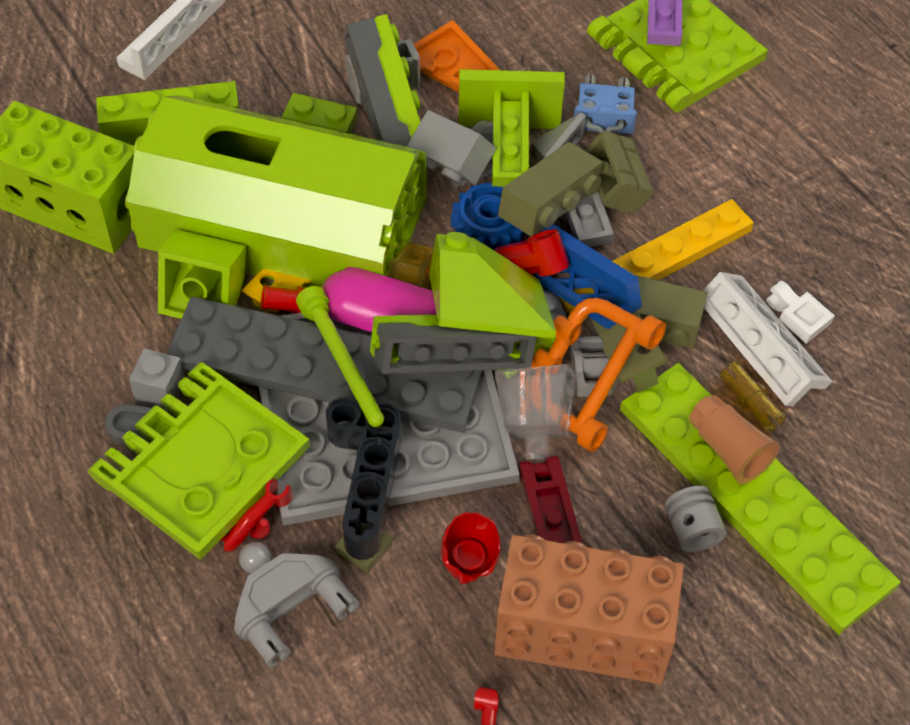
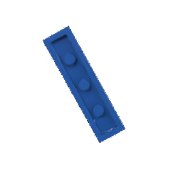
M554 224L540 231L558 229L570 263L568 268L558 272H567L570 274V278L554 279L551 275L539 276L538 272L531 274L540 280L542 286L574 307L589 298L607 300L631 314L642 307L638 277ZM591 288L594 290V294H577L575 289ZM598 313L588 315V317L606 329L617 324Z

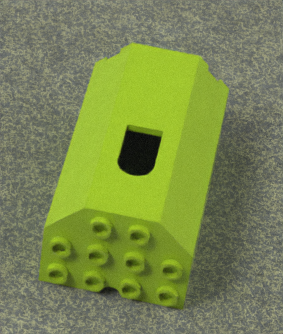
M182 95L163 96L157 109L151 111L148 118V126L143 136H139L136 139L125 206L129 209L131 229L135 233L139 248L158 252L172 233L179 229L245 245L246 274L256 276L262 269L272 270L311 280L310 284L305 283L303 286L306 288L310 286L322 287L330 275L343 271L346 267H357L396 279L403 262L406 244L411 241L427 199V151ZM271 276L263 277V278H267V279L274 280V278L271 277Z

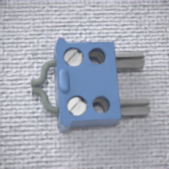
M587 75L584 83H580L578 106H575L574 116L580 112L586 115L585 131H597L599 134L603 131L633 134L637 111L634 110L635 88L630 87L629 79L625 78L624 87L623 77L618 80V86L598 85L594 75H592L591 84H589L590 75Z

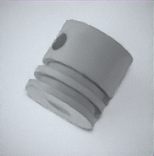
M687 487L677 491L665 501V510L668 513L667 515L682 551L688 553L703 551L720 543L726 537L727 531L708 487Z

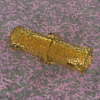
M740 362L730 363L728 366L737 377L734 378L724 368L720 373V379L739 398L738 404L741 408L749 410L767 433L777 430V427L768 416L771 415L781 426L786 420V415L769 399L767 389L761 383H756L743 369Z

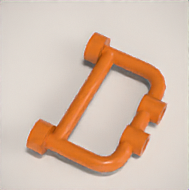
M589 298L578 303L568 318L559 315L554 319L556 339L549 352L543 348L539 349L532 359L531 368L537 371L530 387V398L534 407L542 415L578 435L577 444L590 452H595L604 442L608 432V426L595 419L597 412L635 345L638 343L649 350H653L664 336L666 323L652 315L647 316L643 320L607 300ZM591 313H598L626 328V331L576 417L550 402L546 398L545 390L550 379L555 378L560 372L563 364L562 358L567 349L578 340L584 319Z

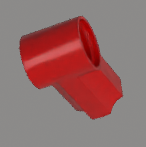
M558 229L542 231L531 236L526 241L497 247L493 250L530 274L538 272L539 276L553 275L570 266Z

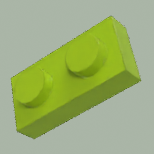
M293 93L282 118L351 134L358 118L357 107Z

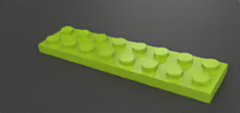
M677 363L658 376L659 384L639 393L636 391L621 402L620 411L693 486L709 488L715 505L723 517L838 635H841L897 590L901 581L776 458L760 476L751 482L739 484L725 463L699 436V431L689 421V415L694 410L695 405L706 396L710 397L712 395L681 364Z

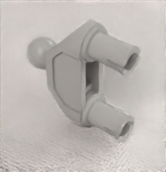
M261 542L248 543L240 551L239 564L250 575L247 576L239 601L234 631L241 640L252 643L269 668L278 665L275 659L276 655L283 662L290 654V649L288 646H285L272 629L271 623L314 594L322 596L334 611L338 620L347 617L345 609L352 614L359 606L360 602L357 598H354L339 579L340 569L333 560L327 557L311 554L282 553L271 560V553L268 547Z

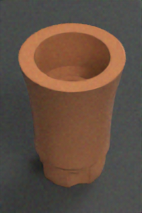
M716 395L703 398L695 405L694 410L689 415V421L699 431V436L720 457L739 484H746L756 479L772 464L780 449L778 442L758 430L731 405L725 404Z

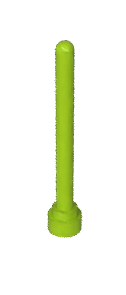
M319 286L305 288L296 298L299 310L305 318L315 321L369 424L373 427L381 426L384 422V416L328 315V303L330 301L327 295Z

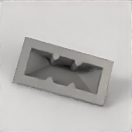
M580 112L531 142L537 163L567 142L578 146L584 139L586 115Z

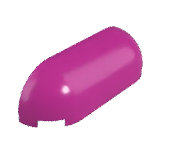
M346 267L343 271L330 275L321 287L330 301L328 303V315L330 318L372 332L374 316L437 315L432 290L357 267Z

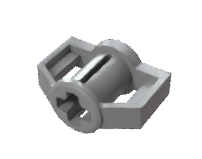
M599 336L579 337L573 345L569 346L572 379L576 387L577 397H587L590 395L598 380H585L599 379L609 361L602 349L605 345ZM618 377L614 382L612 388L610 389L608 395H612L616 387L620 383Z

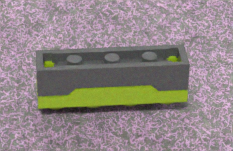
M387 14L347 24L342 34L375 140L407 147L421 123L417 110H420V102L416 91L410 90L407 77L410 76L409 66L406 58L399 55L396 45L399 44V34L394 23L390 24Z
M437 315L374 316L370 353L382 374L531 368L536 337L440 327Z

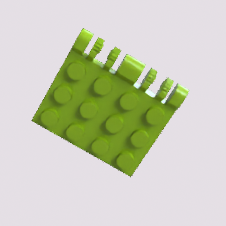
M636 0L608 17L602 15L593 20L587 28V34L596 42H600L599 44L605 50L617 45L613 50V57L618 62L622 61V65L638 80H642V83L647 88H652L664 82L657 89L656 96L662 101L664 100L665 104L675 113L682 111L766 60L768 50L709 0H682V38L680 46L647 44L648 0Z
M199 362L188 373L190 379L184 377L178 383L181 392L193 402L186 406L171 394H166L161 399V403L170 414L155 405L135 424L137 431L150 444L129 430L122 436V439L127 447L138 454V456L131 461L115 448H110L105 453V457L111 465L99 458L88 469V473L99 485L107 491H112L201 560L237 523L240 517L266 493V483L271 479L278 481L310 447V441L301 432L212 368Z

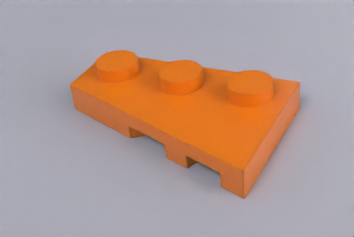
M453 20L414 43L420 56V72L459 92V69L500 70Z

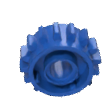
M492 183L473 185L466 193L461 192L459 194V202H453L451 228H455V232L475 238L492 250H495L497 247L521 242L522 235L526 234L498 216L503 187L492 186Z

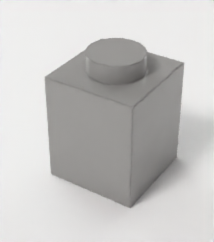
M143 349L129 379L136 405L150 408L157 405L166 410L161 403V399L166 394H171L179 400L182 392L179 389L178 383L185 377L180 357Z

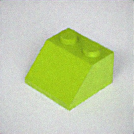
M176 229L158 250V313L182 319L191 297L236 306L245 278L246 246Z

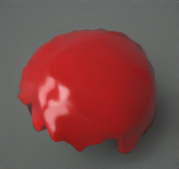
M465 512L456 516L446 527L442 537L440 551L442 561L449 573L458 579L461 584H469L479 577L490 575L496 568L500 558L501 539L495 522L491 518L476 512Z

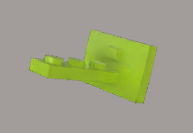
M459 69L458 124L464 127H473L476 123L483 120L493 121V145L497 149L492 159V186L504 187L529 169V129H554L561 124L565 72Z

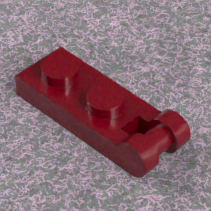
M558 456L545 457L544 462L533 464L530 460L518 462L519 478L524 488L536 535L544 538L546 541L558 543L579 542L583 544ZM548 477V480H550L537 483L536 479Z

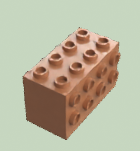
M532 534L523 536L512 535L497 613L494 655L662 685L675 644L684 564L673 562L671 559L663 556L646 558L630 555L627 551L621 549L605 551L588 548L579 542L558 543L546 541L544 538Z

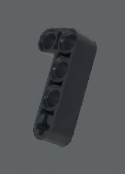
M344 397L333 400L326 408L327 434L330 442L336 447L358 450L342 526L346 552L352 558L367 560L379 552L382 543L402 441L401 414L394 405L376 401L384 416V422L379 427L386 426L390 428L379 430L377 429L379 427H373L369 424L355 398ZM342 421L351 422V423H349V424H347V425H340V424H338V423H340V422H342ZM374 460H380L384 462L380 465L369 464ZM366 495L377 496V498L372 501H366L361 499ZM361 522L366 523L368 528L364 531L363 535H360L362 529Z

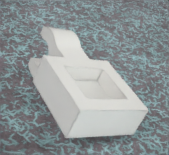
M782 280L771 288L770 291L773 294L766 299L771 308L779 312L782 311L779 320L806 344L827 328L835 317L810 293L806 292L799 297Z

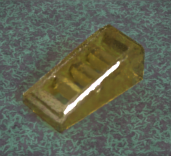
M411 242L408 243L390 261L387 277L426 289L430 281L429 272L434 248Z

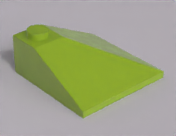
M449 232L447 235L436 234L429 276L438 325L440 327L555 339L556 329L538 278L475 238L468 237L466 234L460 232Z

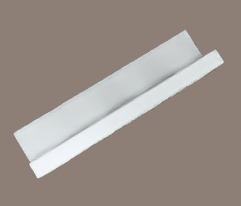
M176 0L117 56L118 66L145 80L226 0Z
M719 272L703 290L708 292L704 309L785 406L793 407L811 388L826 389L833 382L743 276Z

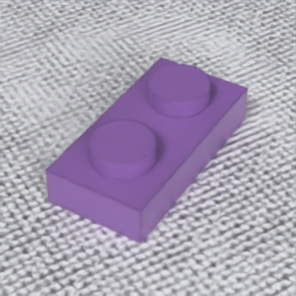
M648 0L647 44L680 46L682 38V0Z

